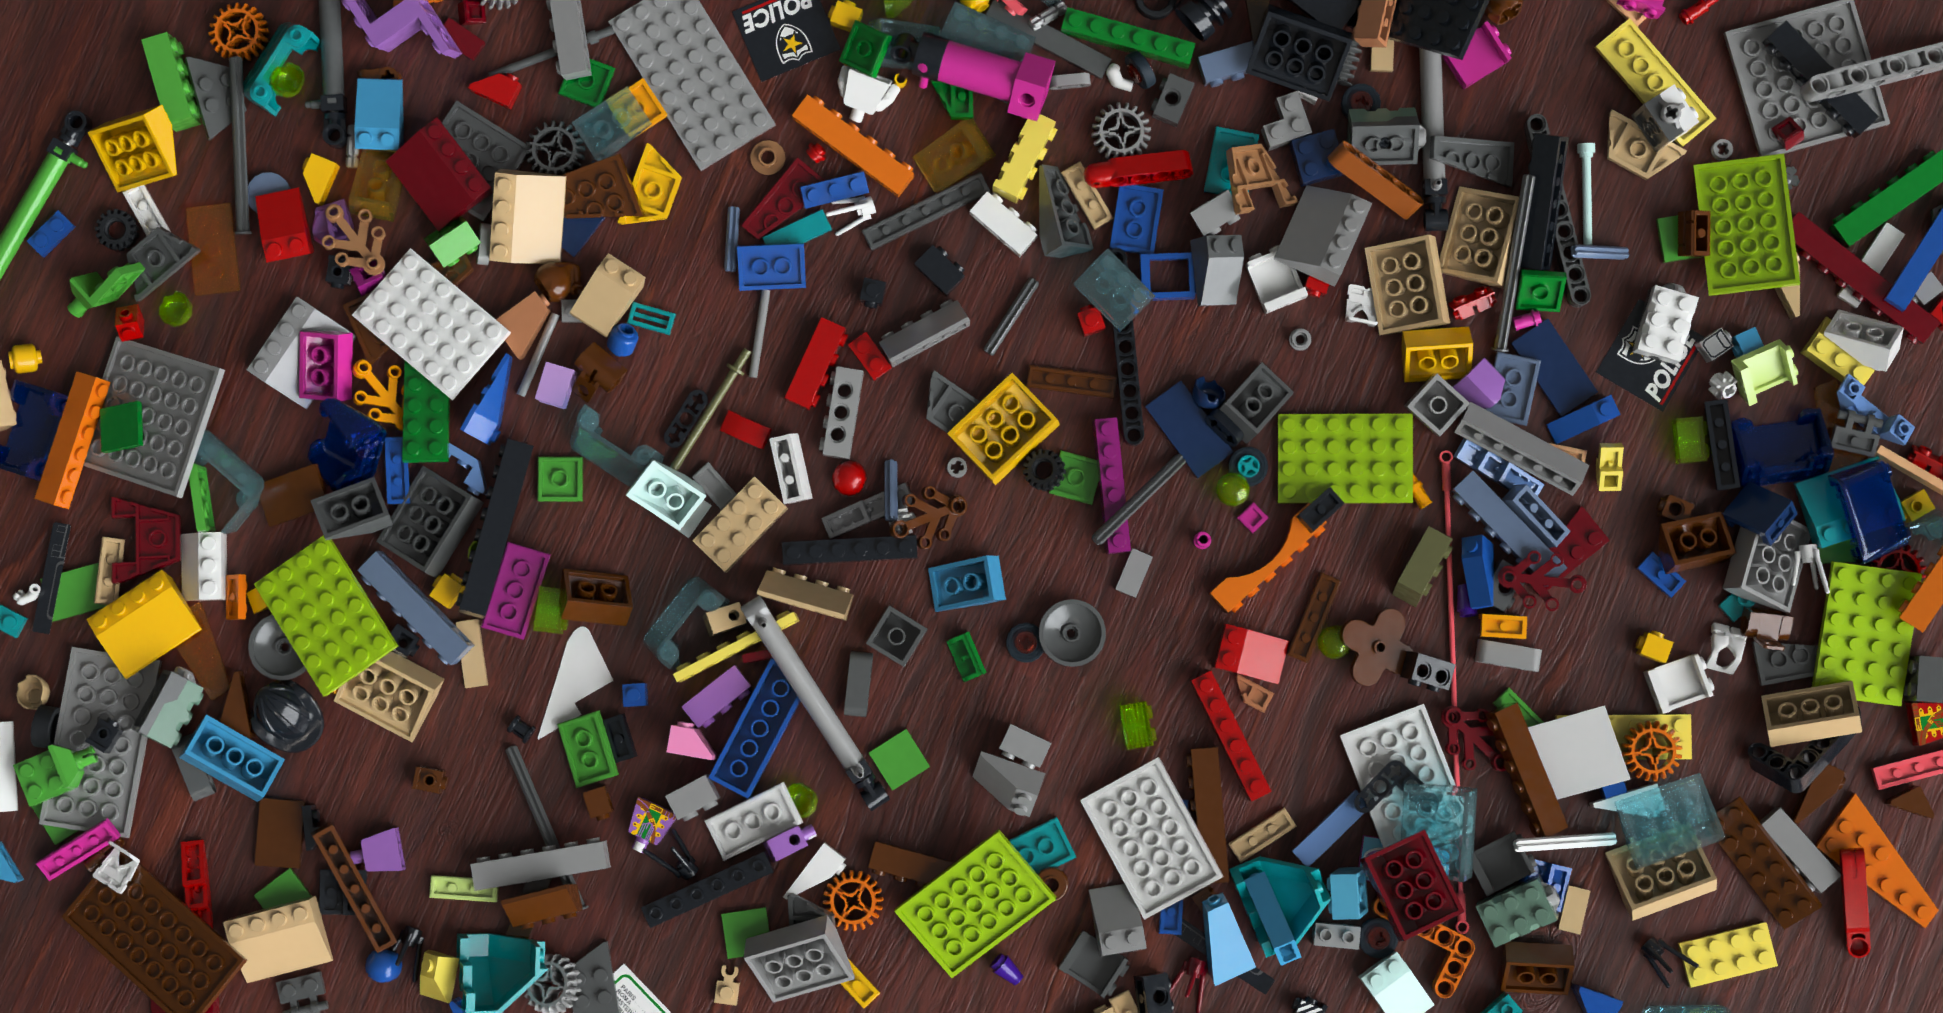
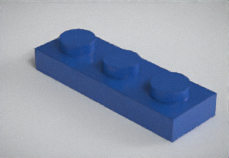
M864 171L799 187L805 209L869 193Z
M384 437L387 504H402L404 495L406 498L409 492L408 463L402 461L403 437ZM410 496L405 504L410 503Z

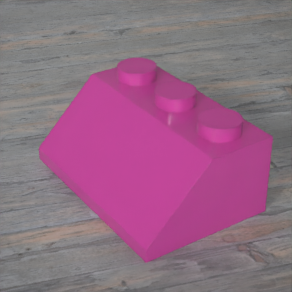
M300 331L299 398L334 402L352 399L353 333Z

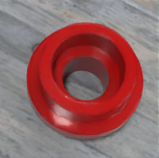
M810 143L808 145L809 148L806 152L812 160L819 163L821 160L824 161L826 159L824 155L826 151L820 144L816 143L814 145Z

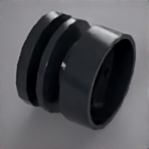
M1181 0L1173 9L1184 26L1202 42H1205L1215 33V28L1211 22L1218 26H1223L1224 20L1228 21L1233 16L1225 0H1194L1195 2Z

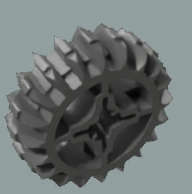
M552 120L551 127H548L547 123L544 122V129L542 131L539 127L535 128L538 133L537 135L530 133L529 136L534 141L526 142V145L532 149L525 150V154L532 155L527 159V162L529 164L534 163L531 167L533 171L539 169L538 173L560 175L565 174L569 170L573 171L572 167L574 165L578 168L582 166L577 159H585V156L579 152L585 151L586 148L578 146L584 140L582 137L577 138L579 135L578 130L571 132L573 129L572 125L569 124L565 128V123L560 121L557 127L556 122ZM556 134V136L554 135L551 142H542V140L547 136ZM563 135L571 140L573 151L562 146ZM557 146L561 151L553 155L548 149H555ZM538 150L548 154V166L540 162ZM570 158L564 165L555 167L560 159Z

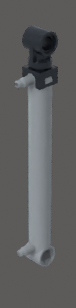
M1419 48L1422 126L1426 129L1427 137L1426 144L1422 147V198H1424V204L1429 205V209H1424L1423 226L1424 231H1447L1448 210L1442 209V204H1446L1445 196L1448 194L1445 164L1430 159L1431 136H1444L1442 54Z
M759 595L741 606L740 608L745 617L753 626L811 716L850 780L857 789H863L860 794L869 809L873 811L889 801L890 797L879 781L874 783L873 780L876 776L860 753L761 596Z

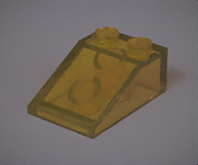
M972 118L963 120L913 156V159L935 194L980 168L995 157L996 154Z
M363 149L349 196L350 214L358 215L360 210L368 209L373 218L394 222L402 183L385 161L396 151ZM364 213L362 216L369 217V214Z

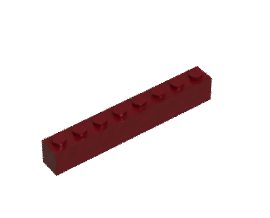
M1795 213L1792 221L1795 245L1800 250L1798 254L1807 261L1813 260L1818 264L1816 268L1823 274L1827 275L1829 273L1835 278L1834 282L1842 289L1848 287L1852 290V296L1860 303L1865 301L1871 306L1869 310L1878 317L1883 315L1888 319L1887 323L1904 327L1903 332L1906 333L1904 337L1912 344H1924L1941 322L1913 300H1911L1903 312L1886 302L1884 298L1893 286L1890 282L1802 213Z

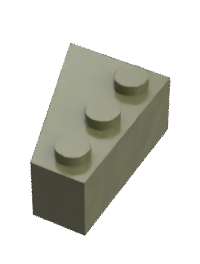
M1428 526L1400 576L1392 595L1417 607L1423 595L1427 596L1432 587V584H1430L1432 577L1437 578L1443 567L1440 565V562L1443 558L1447 559L1453 549L1450 546L1452 538Z

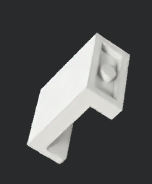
M1280 245L1269 249L1270 253L1264 256L1258 253L1249 257V262L1245 265L1265 314L1305 299L1308 296L1296 269L1274 260Z
M1692 654L1643 672L1658 714H1665L1673 709L1713 696L1714 685L1712 680L1707 678L1704 670L1707 667L1702 656L1699 657L1698 654Z

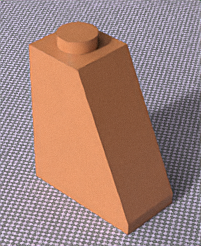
M534 291L496 319L511 332L505 341L519 360L525 358L551 312L547 307L550 305V302L543 293L539 296Z

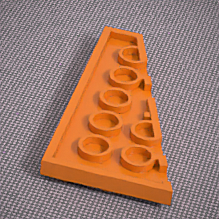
M1853 793L1816 843V848L1840 866V849L1863 847L1867 887L1921 927L1926 928L1939 910L1857 794Z

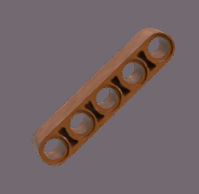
M1342 141L1327 157L1332 166L1406 220L1424 204L1422 198L1416 192L1347 141Z

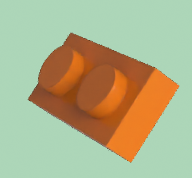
M245 574L226 575V620L246 619L247 582Z

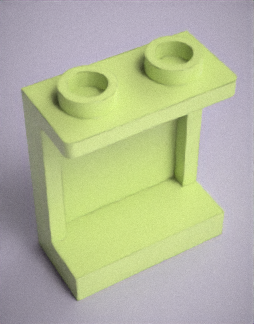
M1778 339L1731 360L1735 379L1738 381L1739 394L1749 406L1758 403L1756 394L1785 381H1790L1793 386L1798 384L1796 378L1798 370L1792 361L1794 353L1789 345L1786 346Z

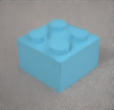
M1343 867L1332 872L1330 877L1327 878V889L1331 891L1328 909L1329 913H1332V919H1360L1368 912L1367 882L1364 868Z

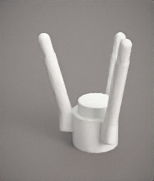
M861 196L831 202L832 204L854 203L855 205L826 212V216L854 210L857 211L858 216L862 215L859 219L837 231L835 235L839 236L863 221L872 219L871 214L876 213L871 196L866 198Z
M1817 544L1799 545V551L1794 552L1795 562L1791 585L1795 586L1799 563L1800 559H1802V563H1810L1814 589L1818 590L1816 562L1825 593L1829 594L1830 590Z

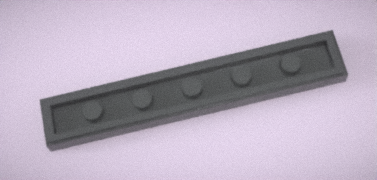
M993 0L985 15V19L1099 79L1103 78L1112 61L1111 58L1047 24L1045 26L1041 25V28L1038 30H1032L1028 24L1030 18H1032L1026 13L1023 16L1017 13L1013 16L1004 8L1006 4L1003 1L999 0L997 2Z
M979 172L863 229L862 233L871 251L981 198L987 191L989 193L991 191L982 173Z

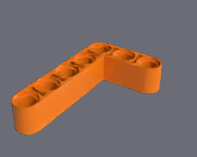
M1375 897L1371 903L1373 912L1388 920L1385 911H1378L1377 904L1379 899ZM1439 924L1418 934V936L1448 950L1433 980L1432 990L1441 998H1449L1455 992L1474 953L1475 945L1471 939ZM1445 930L1449 936L1448 940L1440 943L1438 934ZM1461 941H1467L1469 946L1468 950L1464 953H1460L1458 950V944ZM1452 961H1456L1459 965L1455 973L1448 971V965ZM1446 981L1449 988L1447 992L1440 993L1438 985Z

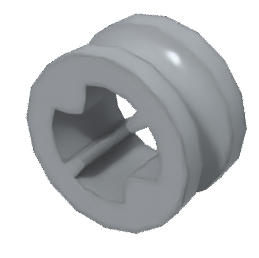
M1726 139L1716 141L1711 147V154L1717 160H1725L1733 152L1732 144ZM1717 146H1726L1725 151L1727 152V154H1719V148H1717Z
M955 457L948 462L947 470L952 477L960 478L966 474L967 464L962 458ZM956 461L961 462L960 465L964 466V469L959 470L958 474L953 473L954 469L951 470V465H955Z

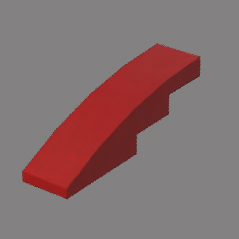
M204 840L181 842L182 886L185 888V904L213 928L210 881Z

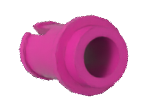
M1532 309L1530 313L1512 317L1516 331L1532 325L1537 327L1539 323H1542L1538 310L1534 311Z
M1198 532L1194 536V545L1197 548L1206 549L1210 546L1211 537L1208 533ZM1200 536H1204L1206 538L1205 544H1202L1199 541Z

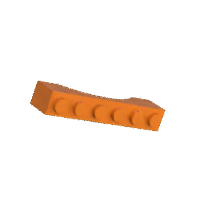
M1307 503L1290 519L1289 531L1285 542L1268 564L1248 575L1225 578L1209 593L1226 613L1230 611L1235 613L1244 605L1241 601L1247 595L1251 598L1260 590L1258 585L1262 581L1268 583L1276 575L1274 570L1280 565L1282 568L1288 565L1293 560L1291 555L1296 550L1301 553L1309 545L1308 539L1312 536L1317 538L1326 530L1323 526L1327 521L1320 525L1313 533H1310L1296 517L1310 503Z

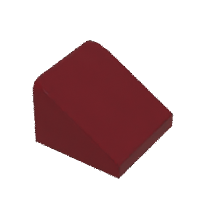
M464 0L458 4L459 24L474 25L486 23L485 4L481 6V1Z
M1788 117L1772 128L1773 133L1786 151L1804 140L1803 129L1791 117Z

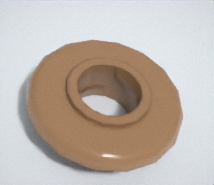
M770 140L762 141L752 149L750 155L751 164L757 172L764 175H773L784 166L785 152L777 142ZM767 151L772 152L775 156L774 160L769 164L761 160L762 154Z

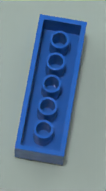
M773 658L770 659L708 777L747 799L751 797L801 702Z

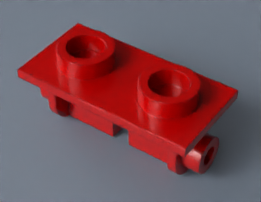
M1488 286L1476 288L1469 295L1455 297L1452 302L1448 303V306L1454 310L1452 312L1454 319L1463 320L1475 315L1473 306H1476L1478 312L1494 307L1493 304L1497 303L1493 295L1495 291Z
M1912 445L1914 454L1909 453L1906 460L1924 470L1927 465H1930L1931 467L1928 472L1943 480V455L1938 457L1932 454V450L1923 445L1919 447Z

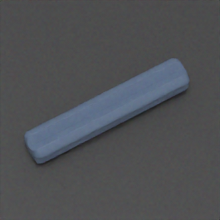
M735 206L728 207L724 263V270L726 272H736L740 209Z
M1576 244L1570 248L1571 256L1574 258L1624 260L1629 257V249L1627 247Z
M893 459L884 462L885 520L888 522L898 519L897 461Z

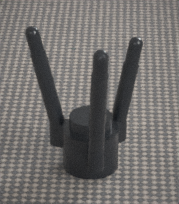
M675 829L671 831L686 856L682 857L675 847L672 846L670 848L679 860L675 865L677 869L647 849L643 850L644 854L673 872L677 878L682 876L685 880H689L699 870L695 864L696 860L690 855Z
M406 925L405 929L401 930L397 943L393 944L390 951L395 952L402 941L403 946L395 963L396 966H399L407 947L414 948L415 944H417L413 970V982L415 983L417 982L421 949L425 938L421 937L423 931Z
M1652 937L1641 947V950L1645 953L1643 956L1650 962L1666 988H1669L1670 984L1655 961L1658 960L1669 973H1673V970L1661 957L1665 952L1662 948L1695 968L1699 967V964L1666 944L1662 939L1657 941Z

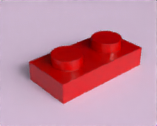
M867 332L848 344L874 381L892 369Z

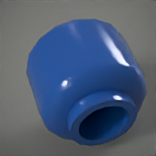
M622 323L615 325L608 337L607 347L616 356H629L636 347L639 339L638 333L630 324Z

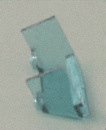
M205 429L194 464L204 466L209 462L240 489L236 497V502L240 509L221 530L223 534L233 533L240 528L258 506L264 489V480L213 433Z

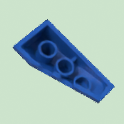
M507 353L491 377L493 383L491 385L488 384L481 392L480 404L473 405L460 428L463 432L488 445H491L492 442L495 443L501 434L499 428L501 427L513 357Z

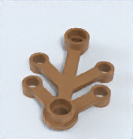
M337 204L329 205L325 210L328 221L337 223L350 241L334 239L331 235H326L322 239L323 247L327 250L358 251L363 257H348L346 253L340 252L335 256L337 265L340 267H362L369 275H379L385 268V261L380 253L382 240L385 238L386 233L381 226H375L371 231L374 238L371 252L366 247L369 223L373 218L371 212L368 209L359 211L360 225L357 236L344 219V211L341 206ZM336 209L338 213L334 216L330 215L331 210ZM364 213L369 214V218L366 220L361 218ZM378 230L382 231V235H381V236H379V237H376V236H375V232H376V231H378ZM328 239L333 240L330 246L325 245ZM342 256L346 257V261H345V262H343V263H339V262H338V260H339L340 257H342ZM373 260L377 261L375 267L370 266V262Z

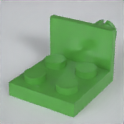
M140 262L128 263L123 267L116 266L107 273L109 277L105 281L97 272L71 278V291L76 298L67 306L68 311L73 316L80 318L90 308L117 301L146 268Z
M50 745L48 746V751L13 765L29 807L78 788L85 772L83 768L98 762V756L92 755L96 753L94 748L90 745L83 750L75 751L63 746Z

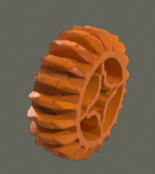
M237 2L234 9L230 4H227L226 8L228 11L225 12L222 8L219 9L222 15L220 17L213 15L217 22L209 23V26L215 29L208 32L209 36L214 37L210 43L216 45L214 50L217 53L221 52V57L224 59L226 57L239 56L243 60L245 56L248 61H251V54L253 53L258 57L259 53L256 50L258 48L264 50L265 47L261 43H266L269 40L263 36L269 34V30L264 28L268 25V22L262 20L264 15L261 12L257 13L255 7L249 8V5L246 3L241 8V5ZM235 17H244L236 23L229 22L231 19ZM252 20L255 25L254 38L249 35ZM224 27L229 31L226 45L223 40ZM231 28L242 31L246 37L239 34L236 35L235 31H233ZM242 42L249 43L244 48L234 49V47H238Z
M1650 720L1645 721V728L1642 723H1637L1638 731L1635 728H1630L1629 731L1633 736L1624 735V738L1629 742L1628 744L1621 743V747L1627 748V752H1621L1622 756H1628V759L1624 760L1625 765L1632 764L1628 771L1633 772L1637 769L1635 777L1640 778L1643 774L1645 781L1650 779V775L1653 781H1658V774L1662 779L1667 778L1665 770L1669 774H1673L1674 771L1670 766L1679 767V763L1674 760L1675 758H1682L1681 754H1676V750L1683 749L1682 746L1675 745L1680 738H1672L1675 730L1671 729L1666 732L1668 725L1663 724L1660 728L1659 721H1655L1652 727ZM1653 732L1661 735L1668 746L1658 745L1656 737H1653ZM1646 734L1644 745L1641 748L1635 749L1638 739ZM1650 745L1652 748L1662 749L1653 753V757L1652 754L1642 753V751H1647ZM1668 752V757L1664 764L1657 768L1660 755ZM1636 756H1644L1647 759V763L1650 764V770L1640 765Z
M850 870V877L848 878L845 872H842L841 877L843 880L840 881L835 876L833 880L836 885L828 883L827 887L832 889V892H824V895L830 897V900H823V904H830V908L826 910L832 911L835 914V918L839 919L835 926L839 927L841 922H844V930L847 931L849 924H852V930L857 931V924H860L861 929L864 930L866 928L864 921L872 925L871 915L877 919L879 917V914L874 912L875 909H883V906L876 905L877 902L884 900L883 897H876V894L882 892V889L874 890L873 887L878 882L875 880L871 884L868 883V880L871 878L869 874L865 880L862 879V871H859L858 876L854 877V871ZM849 882L860 883L854 892H847L839 888ZM865 888L869 890L872 897L871 908L861 899ZM860 891L857 896L859 898L857 901H859L860 905L854 904L847 911L849 906L848 896L853 897ZM835 894L839 895L845 902V907L841 914L835 906ZM853 909H859L867 913L859 919L846 918Z

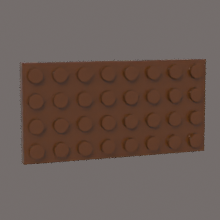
M120 852V865L133 861V859ZM140 863L122 894L117 893L108 887V884H103L93 877L62 915V918L166 1013H205L247 962V959Z

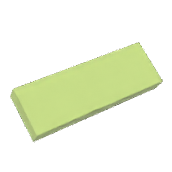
M431 875L429 898L497 902L499 887L475 891L473 878Z

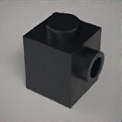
M864 278L860 302L864 303V306L877 309V306L882 307L887 287L886 282Z

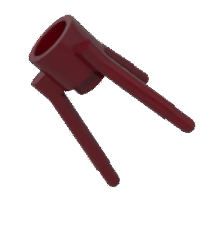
M1190 956L1189 961L1184 960L1181 970L1171 983L1170 993L1186 970V974L1191 977L1185 997H1189L1195 978L1199 979L1200 977L1196 1013H1200L1205 976L1208 970L1205 968L1207 962Z

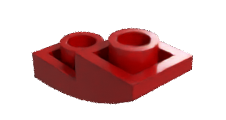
M728 410L720 431L757 448L764 449L772 429L755 420H750L734 411Z

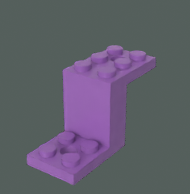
M341 0L344 7L348 11L351 10L354 14L353 20L360 29L363 28L367 34L365 39L371 47L390 52L422 29L427 36L430 35L433 39L432 46L437 53H442L455 59L462 54L428 0H403L379 18L376 17L366 0Z

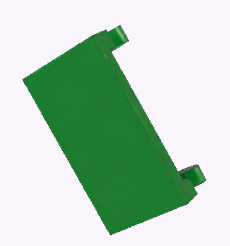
M969 632L946 641L964 682L986 673Z

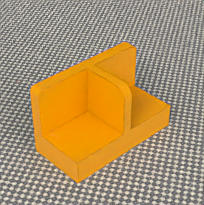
M1479 614V619H1481L1480 637L1526 639V616Z

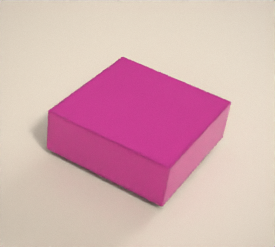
M1254 502L1237 517L1252 534L1269 518Z

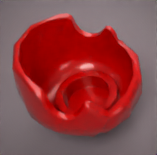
M851 460L840 463L832 476L835 489L842 495L848 496L859 493L867 479L864 466L857 461Z

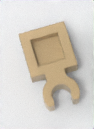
M723 965L721 973L724 980H717L714 1003L737 1006L740 983L734 982V978L738 975L739 968L735 966L734 973L728 974L726 972L727 965Z

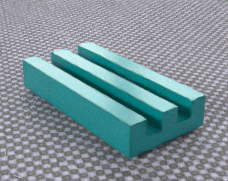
M633 302L627 324L670 336L676 314ZM638 308L670 318L669 321L635 312V310ZM633 317H638L641 319L666 325L667 328L663 329L660 327L633 320Z

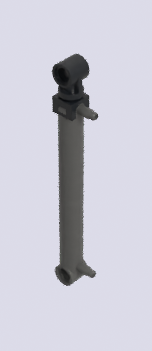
M318 0L323 95H321V100L306 101L305 108H321V111L324 113L323 139L332 148L340 149L346 146L348 137L346 129V113L348 111L344 89L341 1ZM340 131V138L337 141H331L332 133Z

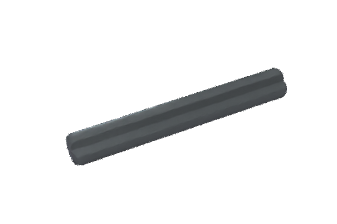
M1033 278L1027 280L985 345L984 351L991 356L995 354L1039 286L1038 281Z

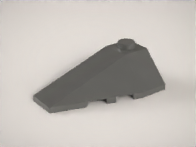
M1042 164L1039 166V236L1044 256L1063 258L1093 250L1089 229L1086 223H1081L1077 214L1079 209L1076 204H1072L1068 196L1069 188L1059 168Z

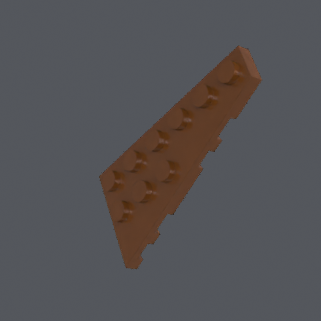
M620 153L561 175L567 176L564 218L637 217L645 215Z

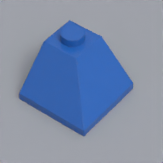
M1574 983L1571 985V989L1583 1013H1618L1623 1005V1001Z

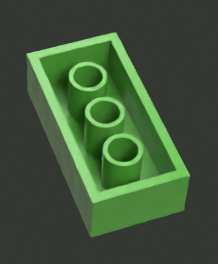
M168 32L141 39L159 104L163 105L172 124V129L178 132L202 125L198 105H196L194 100L195 95L192 84H190L188 79L189 74L186 63H184L182 55L185 54L182 43L178 42Z

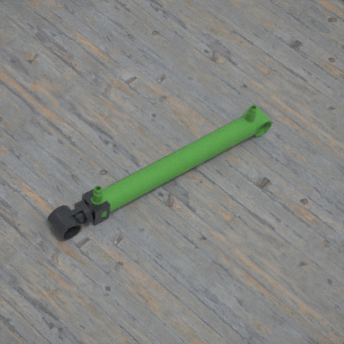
M71 111L66 115L65 125L58 135L63 142L53 137L46 149L48 154L0 234V280L68 163L70 165L73 163L82 168L88 166L86 161L77 156L79 151L70 147L73 145L78 148L83 137L92 129L91 119L80 111ZM82 118V125L79 128H75V121Z

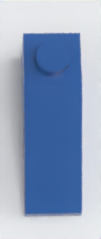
M1609 395L1546 424L1554 443L1558 444L1621 414L1612 395Z
M1484 535L1462 538V563L1471 609L1493 607L1494 544Z

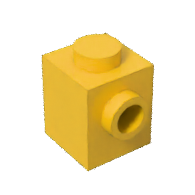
M837 0L836 6L832 5L828 14V18L831 19V26L851 32L855 20L861 22L863 9L855 7L856 4L852 1L843 0L841 2Z
M1925 489L1918 490L1900 501L1906 523L1913 522L1936 509Z
M445 573L443 576L439 575L432 585L435 588L429 596L446 608L451 609L457 601L459 592L462 593L465 589V586L461 584L463 579L454 573L451 575Z
M1652 630L1651 633H1644L1643 636H1639L1636 643L1637 654L1661 664L1666 663L1674 642L1664 639V634Z

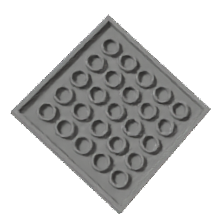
M1839 0L1724 33L1759 157L1785 154L1847 137L1841 129L1842 126L1837 120H1832L1826 114V109L1821 104L1803 99L1800 93L1801 87L1796 83L1795 77L1790 72L1782 69L1779 64L1780 61L1775 56H1771L1765 51V45L1762 42L1787 20L1833 69L1869 61L1871 56L1854 0ZM1879 86L1856 92L1879 116L1865 131L1890 124ZM1788 117H1791L1803 129L1804 140L1786 151L1773 133L1772 128Z
M116 336L102 377L103 380L111 382L102 408L134 401L142 402L143 446L111 453L101 452L99 416L83 466L182 498L225 370L134 341L122 342L120 337Z

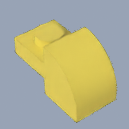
M1600 443L1599 456L1596 458V480L1599 491H1621L1624 449L1622 443Z

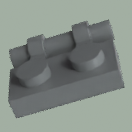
M1849 409L1847 411L1838 410L1837 418L1845 420L1844 426L1834 425L1829 446L1874 457L1880 435L1872 433L1873 427L1882 428L1883 419L1875 418V415L1867 414V416L1856 414V411ZM1853 423L1864 424L1863 431L1853 429Z
M321 971L276 982L280 1003L290 1002L291 1009L284 1010L282 1013H321L322 1010L329 1009L327 1000L319 1002L318 995L326 993ZM310 999L309 1005L299 1007L298 1000Z

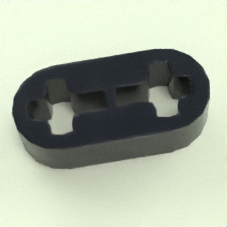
M1212 409L1206 416L1205 421L1207 425L1226 444L1235 447L1244 438L1242 430L1221 410Z

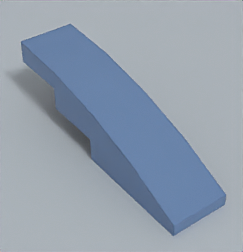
M1463 438L1453 456L1509 491L1514 485L1527 484L1538 496L1544 486L1542 482L1519 467Z
M1356 789L1292 850L1305 866L1309 867L1364 814L1357 811L1354 807V799L1359 794ZM1359 798V801H1360L1359 807H1360L1361 809H1362L1363 807H1366V808H1367L1364 799H1363V798Z

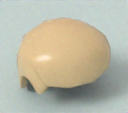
M26 675V678L18 683L16 694L18 703L25 709L36 710L40 705H45L50 696L48 683L37 675Z

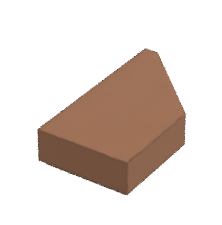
M1237 674L1236 680L1243 703L1264 713L1274 693Z

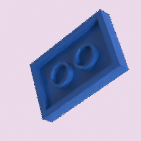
M1138 185L1119 187L1109 249L1119 248L1124 252L1154 254L1164 189Z
M804 243L737 246L739 291L806 288Z

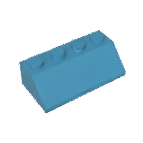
M207 714L179 756L180 759L256 802L264 798L285 760Z

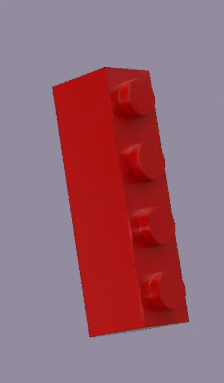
M821 317L784 397L785 400L809 411L812 406H817L821 395H818L821 386H826L830 377L827 372L830 366H835L839 355L836 354L839 346L843 347L848 338V335L845 334L847 331L845 327Z

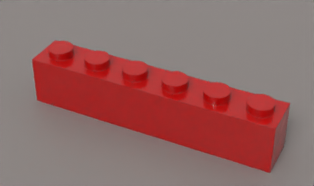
M1208 671L1190 680L1249 801L1252 802L1272 792L1212 671Z

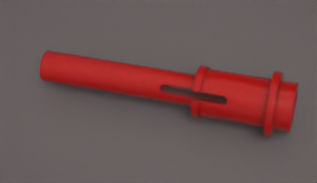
M1699 0L1688 9H1682L1679 18L1684 25H1691L1694 23L1693 20L1708 12L1709 7L1719 0Z

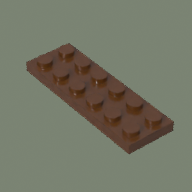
M1740 796L1703 819L1702 822L1784 930L1822 907L1821 902Z

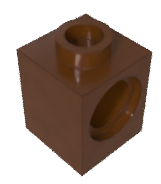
M1670 494L1666 495L1664 498L1661 497L1657 504L1656 510L1659 511L1657 517L1670 522L1687 519L1690 517L1694 504ZM1671 503L1678 507L1676 516L1669 512Z
M607 786L583 793L590 819L596 817L597 821L610 817L609 813L613 812L614 808Z

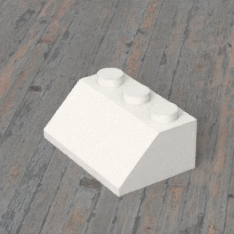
M201 532L181 534L182 596L185 601L226 600L227 533Z

